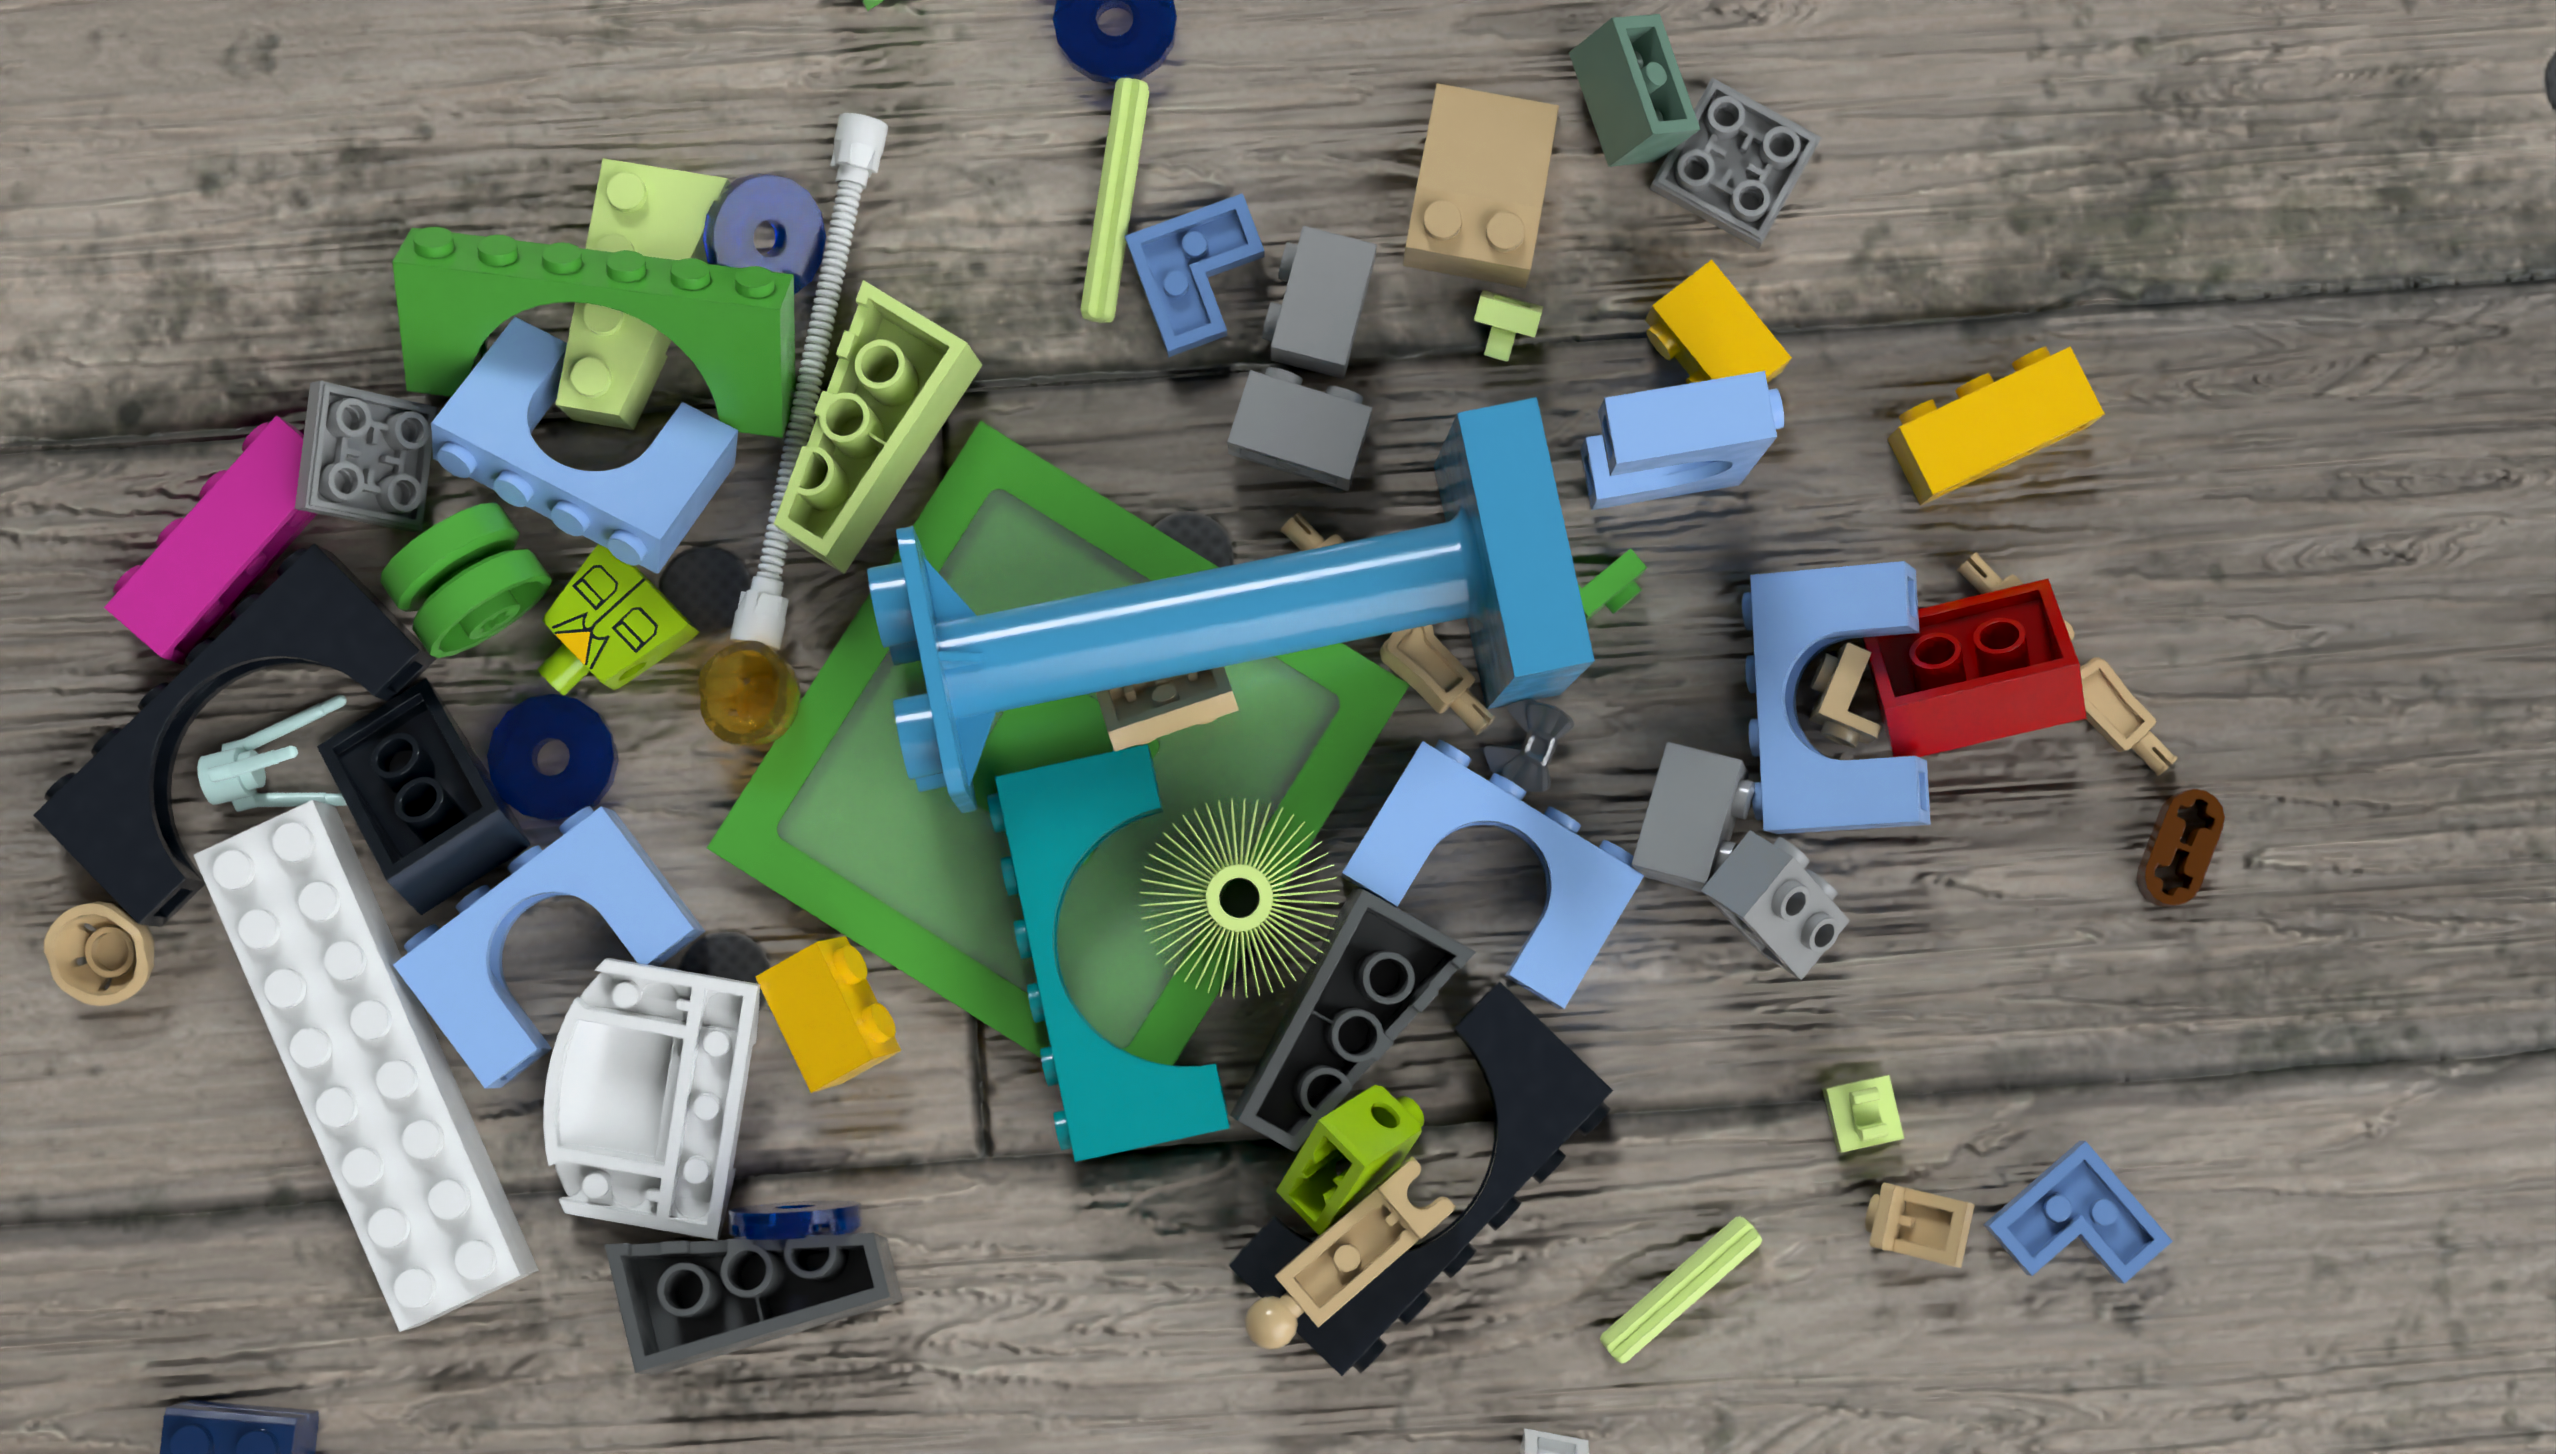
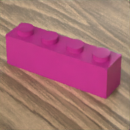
M277 415L270 423H263L257 426L246 437L242 445L243 453L227 471L221 470L207 480L199 493L201 500L185 518H178L163 529L156 541L158 548L141 566L132 567L119 578L113 588L115 596L104 607L157 655L164 659L183 665L190 651L212 633L317 515V513L295 509L304 434Z

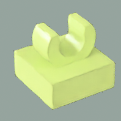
M1482 290L1474 321L1492 326L1484 355L1508 362L1516 333L1535 338L1543 306Z
M1889 1075L1822 1089L1837 1152L1842 1153L1904 1139Z

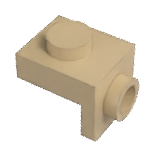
M1847 642L1836 651L1835 656L1825 653L1821 659L1811 683V688L1819 691V695L1808 720L1823 726L1820 732L1823 737L1840 745L1856 748L1859 741L1868 744L1876 740L1882 726L1848 712L1872 652Z
M1884 1182L1880 1195L1874 1194L1871 1198L1866 1213L1865 1227L1866 1231L1871 1233L1870 1247L1961 1268L1975 1204Z

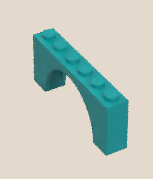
M1148 744L996 776L995 781L998 793L987 795L988 806L995 833L1006 831L1011 856L1000 858L1002 874L1008 896L1015 894L1020 896L1024 919L1014 921V931L1021 959L1032 957L1037 983L1028 984L1027 993L1034 1022L1046 1021L1051 1046L1040 1048V1055L1048 1087L1059 1085L1064 1110L1054 1112L1053 1116L1061 1151L1072 1149L1074 1160L1077 1162L1229 1129L1231 1125L1217 1063L1203 1066L1165 1065L1145 1060L1117 1047L1103 1037L1079 1011L1068 991L1060 967L1058 954L1060 913L1068 889L1081 866L1104 841L1119 830L1143 818L1164 812Z

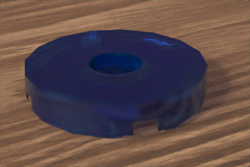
M1056 0L1053 23L1059 50L1072 68L1092 81L1109 84L1108 81L1117 82L1120 78L1141 80L1161 67L1174 47L1177 14L1173 0ZM1112 8L1126 10L1133 17L1132 26L1122 35H1107L1098 26L1099 18L1105 11Z
M761 173L737 178L725 187L728 190L722 194L719 201L714 200L706 214L703 243L707 262L712 265L737 268L759 266L767 268L772 272L793 274L795 295L812 281L823 260L826 232L822 212L811 194L790 178ZM767 220L774 228L775 242L768 253L761 255L754 245V231L761 222Z
M554 693L530 697L507 711L492 733L487 753L490 779L503 801L523 815L551 822L567 820V818L585 807L590 806L594 808L609 791L613 785L619 762L617 745L614 743L613 734L604 717L583 701ZM560 740L565 743L569 750L570 758L568 765L564 771L557 775H545L538 766L539 751L546 743Z
M856 1201L784 1202L745 1206L729 1210V1234L733 1235L734 1238L744 1236L747 1240L806 1238V1235L821 1233L822 1228H829V1233L833 1232V1235L855 1232L862 1226L861 1203Z

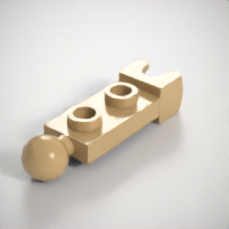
M1413 1156L1401 1164L1379 1183L1377 1188L1373 1189L1275 1274V1277L1287 1292L1280 1298L1274 1296L1263 1297L1254 1302L1246 1315L1245 1326L1252 1342L1268 1350L1280 1349L1287 1345L1295 1336L1298 1326L1297 1318L1304 1312L1317 1327H1320L1419 1239L1426 1236L1455 1210L1456 1206L1447 1197H1439L1425 1207H1417L1409 1202L1407 1197L1408 1186L1421 1172V1166Z

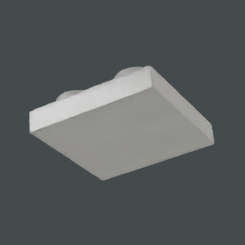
M1712 78L1694 109L1700 130L1670 151L1652 182L1650 190L1759 249L1822 137Z
M324 381L310 383L295 509L409 532L422 531L432 453L431 422L436 417L437 407Z

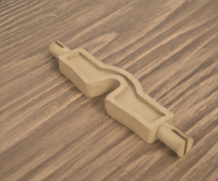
M1301 512L1295 514L1294 518H1290L1281 528V532L1301 551L1345 543L1337 534H1333L1325 540L1302 516ZM1432 625L1393 632L1390 638L1382 645L1380 655L1383 663L1412 686L1437 713H1444L1450 707L1474 732L1475 736L1479 735L1482 730L1484 731L1496 718L1469 691L1475 681L1474 676L1435 637Z
M1977 552L1972 554L1956 570L1980 594L2023 584L2013 574L2002 580ZM2064 620L2070 639L2073 640L2075 634L2072 626ZM2094 657L2088 660L2086 664L2080 666L2086 720L2116 751L2123 752L2132 748L2155 772L2156 776L2161 775L2169 768L2168 765H2172L2178 757L2173 755L2149 731L2156 724V719L2130 693L2105 660Z

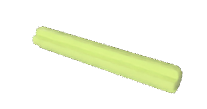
M1120 78L1115 83L1080 308L1082 317L1092 322L1110 323L1115 318L1126 247L1125 235L1128 234L1149 98L1148 84L1138 79Z

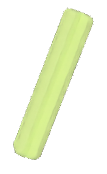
M1735 1217L1602 1333L1600 1341L1605 1349L1619 1363L1622 1364L1629 1361L1761 1245L1762 1238L1758 1231L1744 1217Z

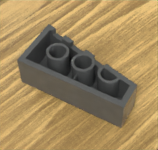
M1364 889L1351 890L1331 927L1334 930L1330 929L1325 938L1330 942L1324 941L1319 950L1323 953H1317L1313 960L1315 963H1312L1230 1114L1231 1117L1294 1152L1307 1140L1318 1120L1337 1107L1353 1089L1352 1086L1394 1044L1395 1038L1418 1013H1422L1439 994L1438 991L1476 953V951Z
M876 1233L757 1239L736 1238L692 1242L668 1241L646 1244H604L635 1373L657 1375L903 1301L888 1240L886 1237Z

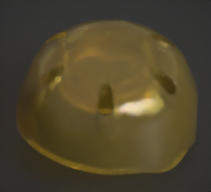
M750 640L729 645L712 656L700 672L698 687L701 700V715L705 724L721 740L735 746H761L782 737L794 723L800 702L798 677L789 662L764 643ZM749 678L750 682L745 685L744 679ZM737 712L738 715L729 716V713Z

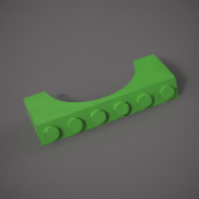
M412 227L392 261L407 391L452 397L486 354L489 334L504 321L524 310L540 305L563 302L589 303L605 306L636 317L663 333L680 347L692 360L706 381L715 401L719 421L737 429L741 433L783 438L789 422V416L792 413L791 408L794 407L792 402L793 399H796L794 397L796 388L793 274L772 272L767 268L759 266L737 268L712 265L694 258L672 260L648 257L629 250L607 252L583 249L574 244L564 242L542 244L518 241L506 235H490L485 237L453 233L442 227H426L423 229Z

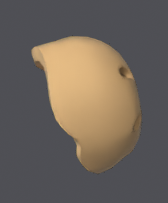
M99 901L78 905L60 915L46 933L44 953L47 957L53 980L61 990L83 1003L107 1006L122 1002L143 988L149 980L154 967L155 942L148 926L139 925L118 903ZM85 923H88L91 926H93L96 929V931L94 932L87 929L85 927ZM80 957H86L87 963L80 966L77 964V960ZM109 978H112L109 988L105 990L106 983Z

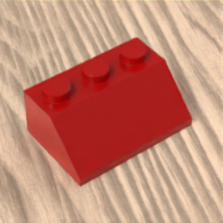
M2048 578L1918 609L1920 633L1862 638L1865 650L1872 652L1868 664L1882 722L1893 757H1922L2087 719L2080 663Z

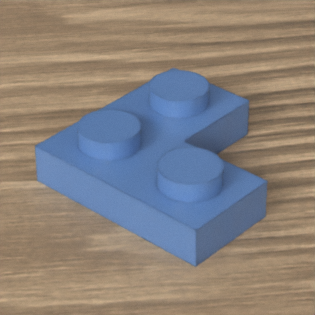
M1243 193L1125 235L1126 244L1168 357L1228 336L1208 277L1265 257L1263 245Z
M2078 1141L1983 1224L2025 1274L2033 1276L2076 1237H2079L2115 1280L2125 1284L2173 1242L2086 1141Z

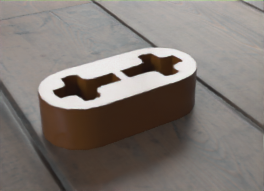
M2186 790L2172 795L2161 807L2140 861L2136 877L2139 891L2152 904L2162 907L2185 904L2193 899L2200 890L2222 833L2225 820L2223 807L2214 795L2205 790ZM2196 803L2199 805L2197 816L2206 820L2205 828L2192 830L2184 844L2180 840L2185 830L2186 822L2182 818L2177 817L2178 809L2190 808ZM2175 853L2181 854L2175 869V875L2184 879L2183 886L2169 889L2165 894L2162 892L2163 881L2155 876L2156 868L2170 866Z

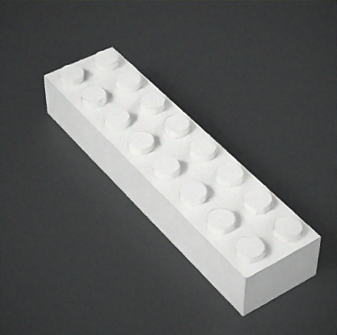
M311 800L194 854L209 893L399 1332L428 1323L539 1271L425 1009L393 966L402 957L336 806Z

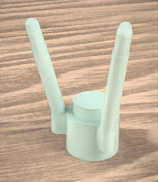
M344 695L334 696L244 739L222 744L221 752L201 756L197 766L198 778L203 794L208 802L212 805H218L232 801L237 812L257 807H298L311 800L333 806H347L341 793H257L256 789L264 787L266 782L265 767L295 758L298 750L295 746H287L261 754L254 750L343 707L347 703L346 697Z

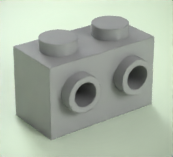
M1307 226L1302 227L1298 244L1286 243L1278 279L1288 281L1282 304L1270 303L1262 334V339L1272 341L1271 361L1344 379L1375 263L1377 244Z
M1267 367L1265 374L1250 370L1227 441L1228 454L1349 491L1371 422L1373 407L1363 405V397L1345 388L1327 386L1324 393L1301 386L1303 379L1300 376L1283 369Z
M1671 742L1666 743L1632 860V866L1636 871L1643 874L1646 878L1702 892L1701 889L1736 848L1737 843L1730 842L1736 819L1745 820L1752 805L1755 782L1748 781L1749 773L1742 760Z
M1750 830L1701 891L1760 954L1802 980L1822 954L1835 943L1839 933L1850 920L1832 901L1838 894L1834 887L1815 872L1804 869L1810 861L1798 848L1781 837H1778L1774 844Z

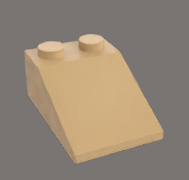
M1436 84L1405 246L1403 266L1526 288L1542 212L1559 105Z

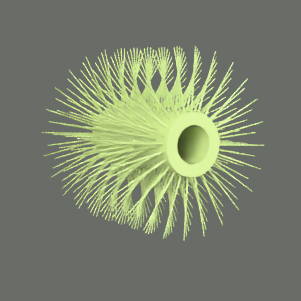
M1231 798L1230 804L1234 864L1220 800H1218L1230 866L1207 803L1206 810L1225 866L1195 809L1194 813L1220 866L1185 816H1182L1216 869L1173 823L1178 833L1214 874L1163 832L1167 839L1212 878L1156 843L1159 848L1210 882L1149 854L1150 857L1208 886L1146 866L1144 868L1207 890L1141 879L1144 882L1206 894L1139 892L1141 894L1206 898L1202 900L1139 905L1157 906L1206 902V904L1141 918L1146 919L1207 906L1203 910L1145 930L1146 932L1209 911L1150 942L1151 944L1195 921L1211 915L1156 954L1158 955L1213 918L1208 925L1164 964L1166 965L1216 921L1214 926L1174 972L1175 975L1219 924V927L1184 980L1186 982L1222 928L1195 989H1197L1227 929L1208 987L1209 993L1231 930L1220 997H1222L1234 931L1235 948L1232 995L1234 998L1238 936L1240 932L1245 996L1248 998L1243 931L1257 993L1260 996L1248 932L1269 990L1272 993L1273 990L1253 931L1281 985L1285 987L1257 929L1291 978L1295 981L1297 980L1260 925L1305 973L1306 971L1265 924L1310 962H1315L1268 920L1318 952L1323 953L1268 915L1330 942L1271 911L1334 930V928L1272 908V906L1338 917L1336 915L1273 903L1339 904L1334 902L1273 899V897L1340 891L1327 890L1273 894V892L1337 878L1334 877L1272 890L1273 887L1334 866L1333 864L1270 885L1280 878L1329 854L1326 853L1268 881L1322 843V841L1266 878L1267 874L1313 833L1311 832L1263 874L1266 868L1305 823L1303 822L1262 870L1259 871L1294 814L1291 816L1256 868L1283 807L1278 813L1251 867L1271 803L1269 804L1249 864L1247 865L1259 799H1257L1244 864L1243 843L1246 798L1243 801L1239 864L1233 798ZM1236 879L1249 882L1257 893L1255 909L1249 915L1242 918L1228 915L1222 909L1219 900L1220 891L1223 886L1229 881Z

